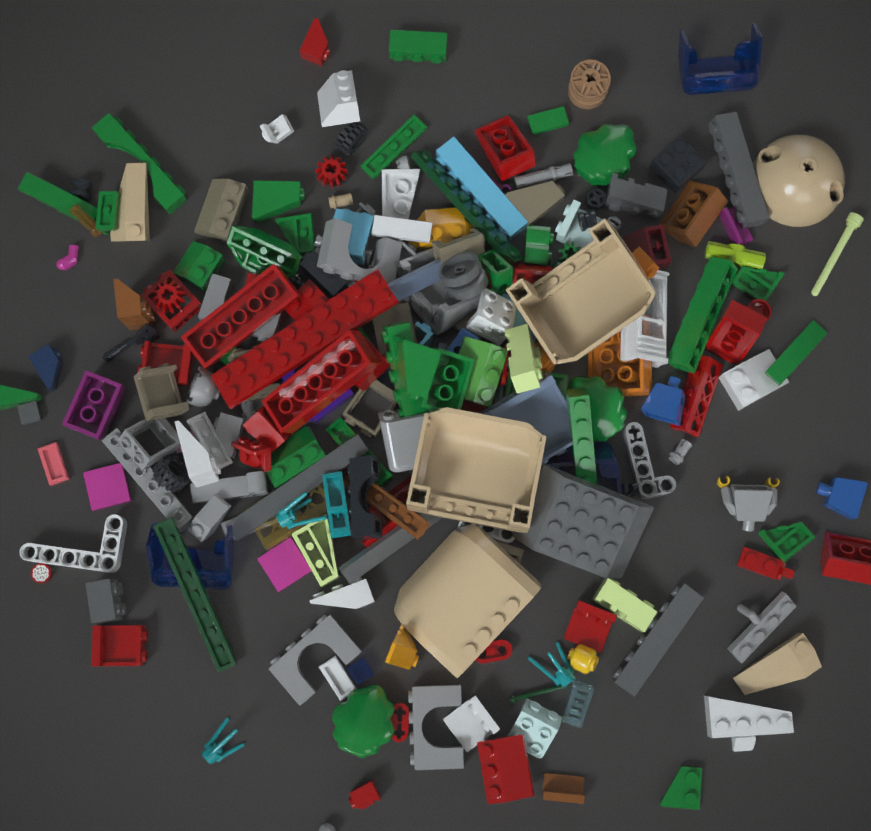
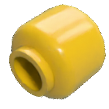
M579 644L575 649H570L567 659L570 660V667L572 669L588 674L590 671L593 672L595 670L599 657L594 649Z

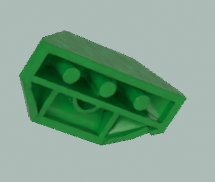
M235 225L231 228L227 245L231 248L241 267L260 275L271 265L277 264L288 278L297 275L302 256L293 245L259 229Z

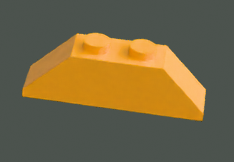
M457 208L425 210L417 221L432 223L430 243L408 241V243L417 251L433 248V241L439 239L441 242L446 243L469 235L470 229L474 227Z

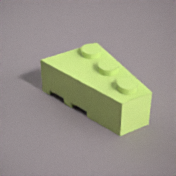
M528 324L505 330V335L509 342L506 344L507 350H511V357L508 358L510 376L516 393L540 388V379H543L541 371L542 354L540 348L535 346Z
M327 514L323 515L327 516L326 520L309 523L292 533L294 540L321 587L340 578Z
M604 579L591 600L617 615V617L640 632H645L657 613L653 609L655 606L646 600L642 602L637 598V594L629 589H623L620 586L621 584L614 579Z

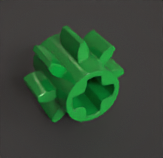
M574 241L570 246L564 243V250L559 249V252L563 253L560 260L569 259L565 251H569L572 248L573 252L577 253L581 246L575 248Z

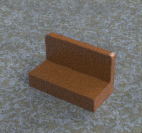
M544 773L543 800L584 804V777Z

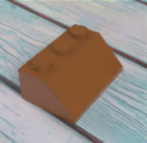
M689 181L659 225L663 224L665 232L681 243L697 247L728 201L718 187Z
M114 279L117 318L129 330H138L146 323L153 326L155 312L151 310L150 305L148 306L147 302L119 279Z

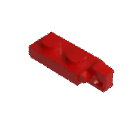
M742 547L736 565L781 580L782 576L793 579L795 573L794 570L786 568V563H783L782 560L746 547Z

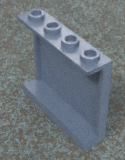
M549 372L543 374V379H540V388L518 394L515 391L494 403L491 407L479 412L484 415L529 423L534 429L545 435L546 442L541 466L546 464L549 458L554 455L559 456L563 454L566 448L572 445L566 400Z

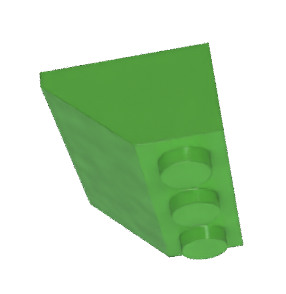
M464 336L458 354L475 359L464 397L465 401L479 406L491 407L507 357V349Z

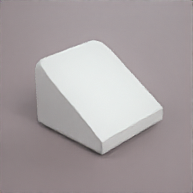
M755 736L731 737L734 752L753 750L756 741Z

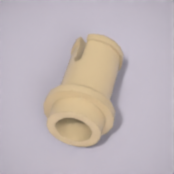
M351 193L338 196L332 194V197H328L330 209L334 208L336 210L337 207L353 205Z

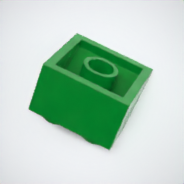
M193 241L173 273L206 293L212 274L217 275L226 260L219 252L204 244Z

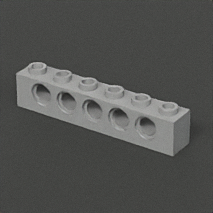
M116 428L102 442L167 519L174 518L179 531L182 532L192 523L195 517L175 493L171 492V490H165V486L162 488L160 486L161 483L156 482L157 478L153 477L152 466L142 470L134 462L130 454L118 441L123 431Z

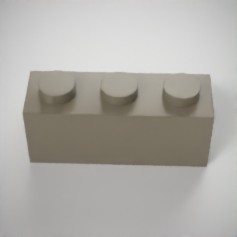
M212 179L194 233L227 243L233 225L237 226L249 193L247 185L231 179Z

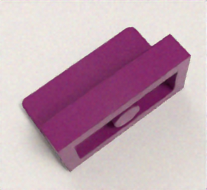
M727 207L723 208L719 217L731 243L745 245L752 242L753 238L749 229H741L740 224L736 220L735 207L727 209Z

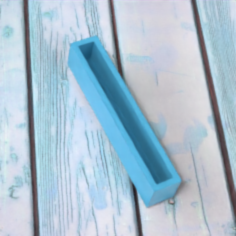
M452 137L436 150L437 163L442 167L445 166L449 171L448 175L455 181L457 180L461 185L460 189L470 195L473 199L472 202L482 209L486 214L485 216L493 221L498 228L497 230L503 233L508 241H511L527 228L528 221L455 137Z

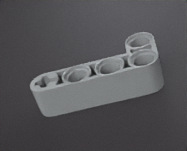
M637 422L629 423L623 430V437L634 483H639L636 490L638 496L642 499H650L670 494L676 488L675 479L671 476L654 477L643 428ZM631 428L633 429V431L637 430L635 436H633L632 433L629 434ZM633 447H640L642 450V455H635L633 453ZM639 465L646 468V475L638 473L637 468ZM663 480L670 483L669 490L662 488L661 483ZM645 484L651 488L649 495L644 494L642 491V486Z
M264 471L250 472L246 476L219 479L217 482L197 488L193 483L190 484L192 504L208 503L215 494L223 500L269 494L267 474Z

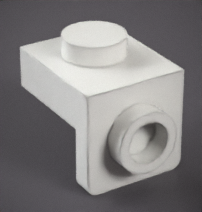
M283 114L268 125H260L263 138L271 143L278 144L294 132L287 116Z

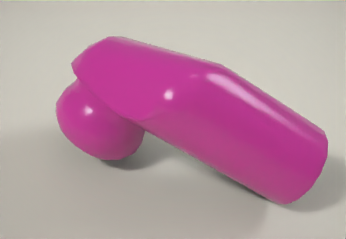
M69 245L68 255L59 259L56 263L58 269L68 270L77 264L79 246Z

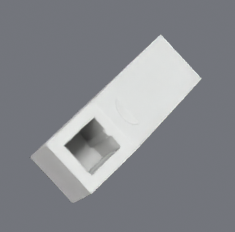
M361 577L352 582L351 585L343 587V584L331 588L332 592L325 594L324 591L313 595L314 599L309 600L311 604L358 609L375 602L367 579L362 580Z

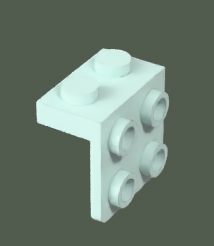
M573 200L572 204H567L563 215L566 217L564 221H559L555 232L558 233L556 240L566 243L568 246L574 241V247L581 246L582 249L594 241L588 231L591 228L581 232L577 214L588 212L579 209L581 203ZM596 216L597 224H598V223H599L600 221H602L603 219H601V218H599V217Z
M526 698L508 736L524 734L527 753L540 759L544 756L557 734L562 717L556 712L540 706L539 703Z

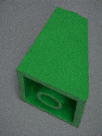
M394 336L393 347L397 388L403 390L402 394L409 398L419 400L422 397L427 399L442 352Z

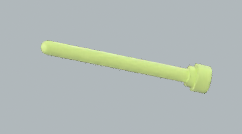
M852 212L849 213L846 219L847 227L811 291L813 296H817L820 293L853 230L861 226L864 220L862 216Z

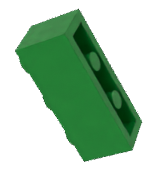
M390 30V59L394 61L412 60L413 62L431 61L436 64L446 62L447 33Z

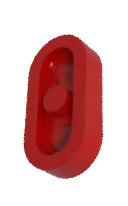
M506 640L492 641L485 649L486 655L484 657L478 656L475 661L478 663H489L508 659L512 654V646ZM504 646L506 648L505 653H499L498 648Z

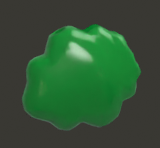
M607 123L602 124L597 131L583 133L578 140V149L573 154L576 173L592 186L609 184L612 173L618 174L619 179L626 176L630 171V159L637 152L632 129L624 124L612 125Z
M599 376L573 377L568 384V389L585 387L589 393L593 441L604 442L622 430L628 414L627 410L623 407L624 395L617 386L606 385L605 381Z
M370 685L363 689H354L350 691L346 702L336 705L332 714V720L335 725L333 737L337 741L339 749L360 758H365L368 755L377 754L380 746L391 740L395 731L391 717L395 709L381 686Z

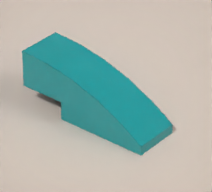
M342 471L322 474L331 538L350 536V523Z

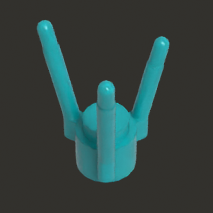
M307 492L302 493L276 514L281 527L287 526L289 530L296 526L326 520L327 516L294 522L297 519L295 512L312 501L309 498L292 508L307 495Z
M556 642V646L565 664L564 667H561L551 652L547 653L558 669L555 673L557 677L532 657H528V660L551 678L557 686L561 684L564 688L576 679L573 675L575 672L570 667L559 642Z
M228 717L225 718L210 741L204 745L205 749L201 752L204 759L210 764H213L215 761L220 762L223 758L245 745L241 743L221 754L223 752L221 747L238 732V729H234L219 744L214 743L229 721Z

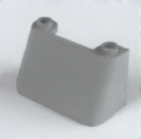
M433 248L399 261L396 279L435 261ZM440 280L410 295L411 299L408 302L409 306L423 322L432 328L433 333L439 335L446 332L479 305L481 293L468 300L455 301L449 297L445 285Z
M393 410L378 413L388 465L391 471L402 472L414 468L425 413L399 418V414Z

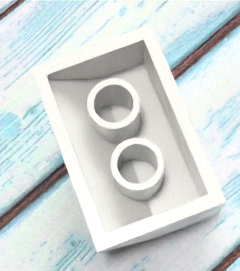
M342 70L333 73L317 92L322 127L359 122L360 117L352 70Z

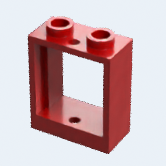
M171 270L163 272L158 277V281L153 285H148L141 295L174 333L193 318L202 306ZM164 280H167L168 283L174 280L177 285L181 284L183 287L182 291H185L191 300L171 320L160 309H157L155 307L156 304L150 299L154 296L153 290H159L157 287L158 283L164 286Z

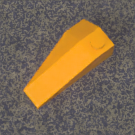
M401 624L385 662L410 670L411 666L416 667L419 656L416 655L417 648L410 633Z

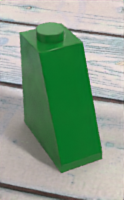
M254 181L252 210L254 223L263 222L301 206V200L305 199V188H302L301 183L297 181Z

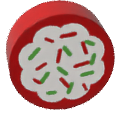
M36 564L31 570V578L36 583H46L52 577V569L47 564Z

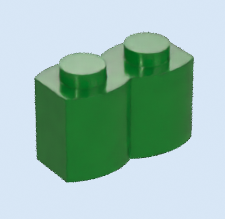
M527 225L523 264L547 266V263H551L552 252L549 251V244H553L554 233H550L551 227Z

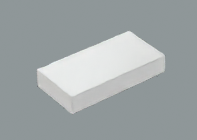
M336 656L319 666L340 701L346 698L350 691L357 689Z

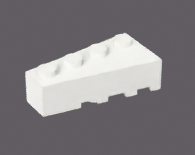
M704 696L707 735L710 738L794 733L792 712Z

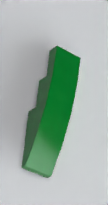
M26 172L18 187L20 192L90 227L93 226L97 218L98 208Z
M812 320L764 373L780 386L825 337L827 332Z
M341 417L326 429L327 433L339 446L356 436ZM369 450L368 453H366L365 455H363V456L372 455V456L376 457L370 450ZM380 462V479L375 483L383 488L394 477Z

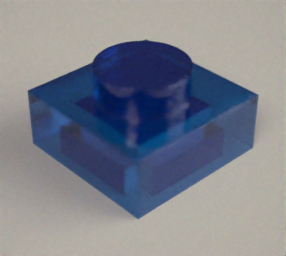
M364 657L347 668L357 686L374 675Z

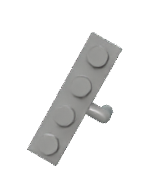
M781 592L759 616L743 604L738 605L737 610L747 616L752 623L727 649L737 661L743 663L796 608V605L784 592Z

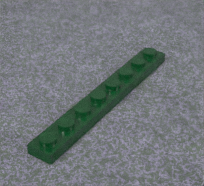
M425 149L414 151L410 157L473 227L484 235L485 240L511 266L520 264L524 259L520 255V251L507 241V237L497 230L493 221L482 213L481 208L475 205L470 200L469 195L457 186V182L447 175L445 169L440 164H437L432 158V154Z
M171 517L154 524L155 532L217 672L237 665V660L174 518Z

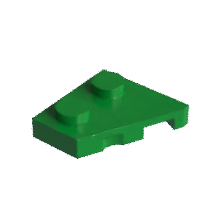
M311 213L275 219L286 239L295 247L300 255L308 252L311 253L316 249L314 246L313 215Z
M742 266L735 276L732 285L754 300L762 299L766 301L785 273L770 272L765 269L756 270L751 267Z
M680 766L674 780L668 786L666 794L660 800L659 806L700 810L702 768Z

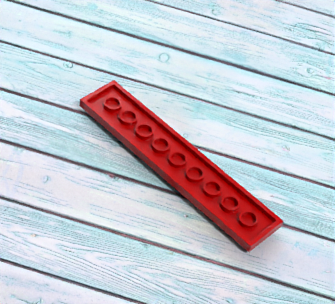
M377 269L212 374L211 377L228 407L233 409L321 353L348 330H357L398 304L399 301Z

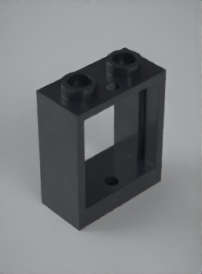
M315 250L311 253H306L302 257L300 265L304 274L330 298L349 288L348 282L341 278V275L336 273L329 274L324 272L322 268L317 267L319 254Z

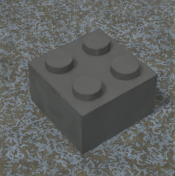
M104 579L85 583L91 624L124 620L126 606L121 600L123 587L118 580Z

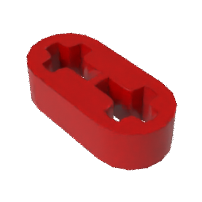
M404 703L394 705L395 710L402 706V709L406 711V714L402 715V721H398V714L393 713L391 717L395 731L398 728V724H402L401 729L405 731V735H402L401 738H397V735L393 734L392 739L395 742H403L408 737L409 708Z

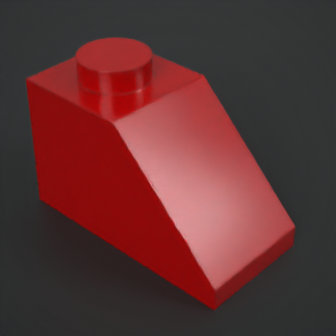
M314 18L299 51L302 59L322 66L324 61L329 59L331 51L329 50L328 41L319 19Z

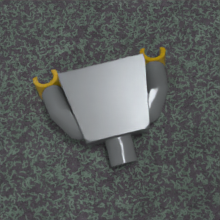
M726 476V484L721 483L720 477L718 478L717 484L722 488L723 503L736 520L743 521L742 530L754 531L755 521H765L766 516L770 515L777 506L778 490L776 487L780 483L778 478L774 481L775 485L771 484V477H769L765 481V485H730V487H728L730 483L728 476Z

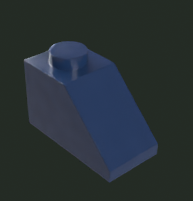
M47 344L28 357L46 387L54 392L57 390L63 367L60 359L62 354L57 347L53 348Z

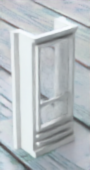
M657 270L656 275L649 279L656 290V295L644 315L621 330L620 360L630 361L637 358L652 361V367L655 368L668 364V358H666L668 272Z

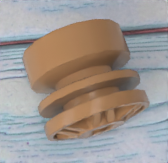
M589 59L581 61L574 67L568 85V95L575 106L590 110L597 108L604 102L611 81L608 68L597 60Z

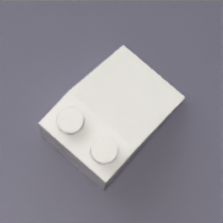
M770 349L735 366L719 377L738 411L789 383L788 379H786L778 386L764 373L776 361Z
M175 421L190 480L196 488L219 481L218 475L221 474L218 462L216 463L215 457L211 458L206 449L179 421Z

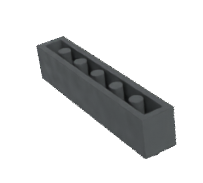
M737 112L716 115L709 122V132L713 136L714 148L719 155L720 167L725 175V184L730 191L731 203L736 209V220L740 224L741 229L763 225L769 219V215Z
M685 583L674 587L670 593L672 595L670 601H665L659 609L661 613L658 618H653L648 626L650 629L646 635L642 633L636 641V644H638L634 651L630 650L624 658L626 660L622 668L619 666L613 674V677H615L613 682L631 696H636L704 599L703 596Z

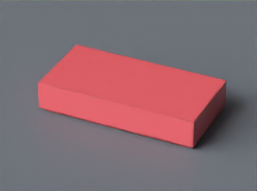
M54 442L38 448L49 485L53 486L69 480L70 478L58 443Z

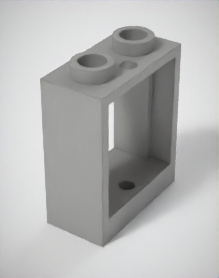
M165 418L147 422L144 419L125 429L118 439L121 446L130 454L134 462L142 470L157 463L163 456L176 452L181 446L178 433ZM149 428L165 446V449L152 456H149L134 438Z

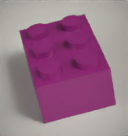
M85 370L62 425L102 441L107 436L127 388L120 383Z

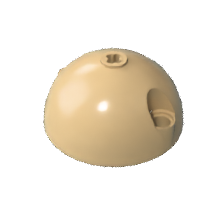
M795 134L778 138L761 150L753 162L769 218L780 224L792 227L816 224L828 217L843 200L845 175L841 161L836 152L827 143L816 137ZM762 157H767L769 162H764ZM830 195H833L836 201H832Z

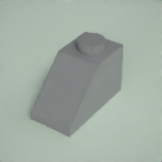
M220 413V417H216L214 422L215 432L228 456L235 459L238 449L232 447L231 442L242 437L243 424L246 421L239 417Z
M215 494L195 516L187 531L199 541H205L216 531L231 505Z

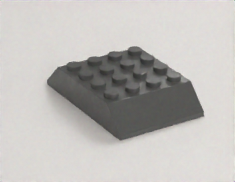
M543 464L540 470L528 533L513 531L512 537L536 552L604 578H622L654 507Z

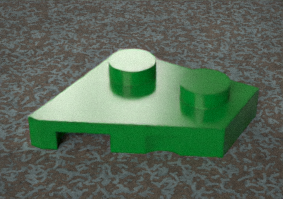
M802 522L794 523L791 526H779L776 529L766 531L764 529L758 533L783 563L815 539V536Z

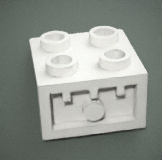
M485 288L481 292L477 312L467 322L466 328L500 346L507 338L505 330L513 328L517 307L513 302Z
M475 695L443 719L466 752L474 748L477 742L500 730Z

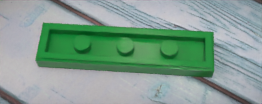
M414 114L360 166L361 169L375 180L382 174V170H386L428 127Z

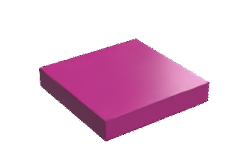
M121 463L83 473L92 511L132 501L125 470Z
M291 537L257 558L278 592H281L312 571Z

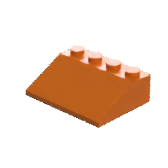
M642 320V335L651 336L650 321ZM621 331L588 353V377H601L606 385L617 386L624 396H645L651 393L652 361L640 358L630 361L620 360Z

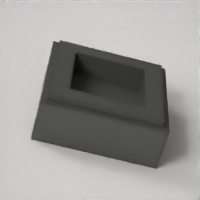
M38 401L17 406L22 425L42 420Z

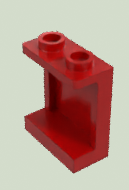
M145 340V344L141 346L140 355L143 358L142 365L140 364L138 367V372H140L139 369L148 366L154 369L165 363H169V366L176 365L177 369L174 371L177 385L190 387L194 354L186 344L184 346L157 344Z
M145 625L93 626L91 667L144 666V662H147L148 657L147 650H145L148 630L145 629Z

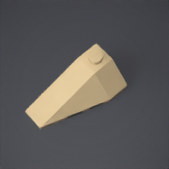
M127 163L119 188L120 203L117 231H110L111 241H150L147 163Z
M797 633L734 676L733 680L742 693L747 695L804 679L822 666L815 649L804 633Z

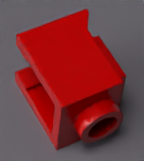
M373 780L350 791L351 797L348 798L353 809L361 808V810L374 804L375 801L381 800Z

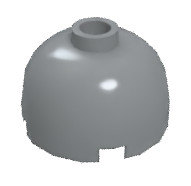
M199 366L198 371L200 373H195L188 390L190 399L186 398L185 402L193 406L202 407L210 404L213 399L217 400L220 391L211 377L214 373Z

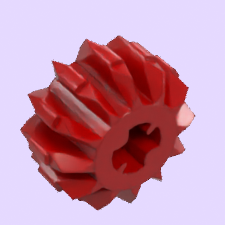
M332 154L329 160L323 157L324 163L318 162L319 168L315 169L316 174H318L317 180L322 181L324 187L328 183L330 188H333L335 183L340 187V180L346 181L344 175L348 174V169H345L347 166L346 162H341L340 157L334 160Z
M164 280V286L158 283L157 287L159 290H153L152 292L156 295L152 298V301L156 303L155 307L157 309L162 308L163 313H166L168 309L171 313H174L175 307L181 310L179 303L186 302L182 298L186 295V292L182 291V285H176L174 280L170 284L167 280ZM171 293L170 299L167 300L168 294Z

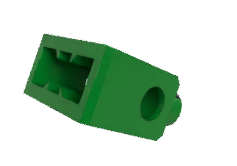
M492 249L478 255V258L488 276L489 282L486 288L502 296L503 293L507 292L506 289L512 285L513 267Z

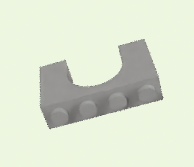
M337 218L326 221L317 267L322 268L324 272L329 274H339L341 278L346 280L360 281L377 269L387 284L396 279L402 248L401 242L387 237L376 240L372 262L367 269H363L352 261L348 251L352 224Z
M212 274L198 315L200 321L229 299L233 287L231 279ZM285 310L251 336L258 338L257 341L262 343L278 333Z
M326 615L322 616L316 622L317 627L313 630L310 628L301 635L303 638L297 644L295 641L285 649L287 651L282 657L278 655L270 662L272 666L269 670L299 706L317 692L303 676L299 667L300 656L305 648L314 643L326 644L333 649L345 665H348L362 652L332 615L328 617Z
M461 685L412 686V691H408L409 703H413V711H409V724H413V732H410V744H414V753H410V764L415 766V770L464 769L462 746H435L425 738L422 732V721L425 715L433 708L462 706Z

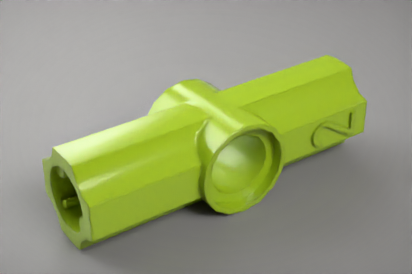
M708 241L705 249V258L716 257L731 260L737 268L744 266L753 269H763L766 253L745 249L740 244L725 245Z

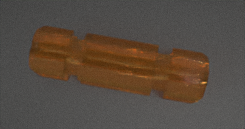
M74 205L70 209V213L74 217L76 216L77 220L87 230H90L94 237H98L102 232L95 229L96 222L86 212H82V208L79 205Z

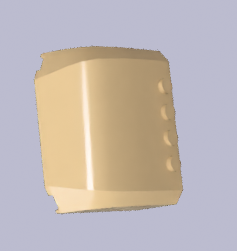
M603 219L588 230L594 241L534 284L521 278L506 289L553 364L573 362L585 356L644 315L656 295V290L614 226L606 219Z
M448 407L435 412L425 413L406 502L407 510L504 530L528 533L546 436L526 422Z
M472 523L455 529L399 590L394 612L405 629L458 678L541 589V583L478 524Z

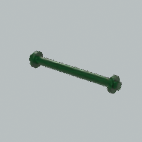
M561 684L517 696L511 694L510 701L516 704L518 700L564 689L566 691L568 685L564 688Z

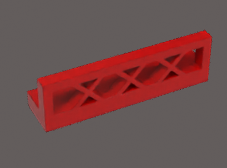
M701 356L695 373H688L683 387L686 399L680 426L671 424L670 428L684 431L693 437L699 438L723 367L722 364L709 356ZM712 365L715 366L713 375L710 372ZM706 384L708 386L707 393H705L704 387ZM699 402L702 404L700 411L698 410ZM695 420L696 425L694 430H692L691 426L693 421Z

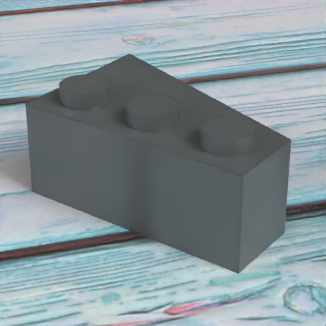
M612 173L604 207H609L612 211L626 210L630 214L643 213L651 218L661 217L664 212L667 189L644 183V185L635 184V179L628 178V181L619 179L618 174Z

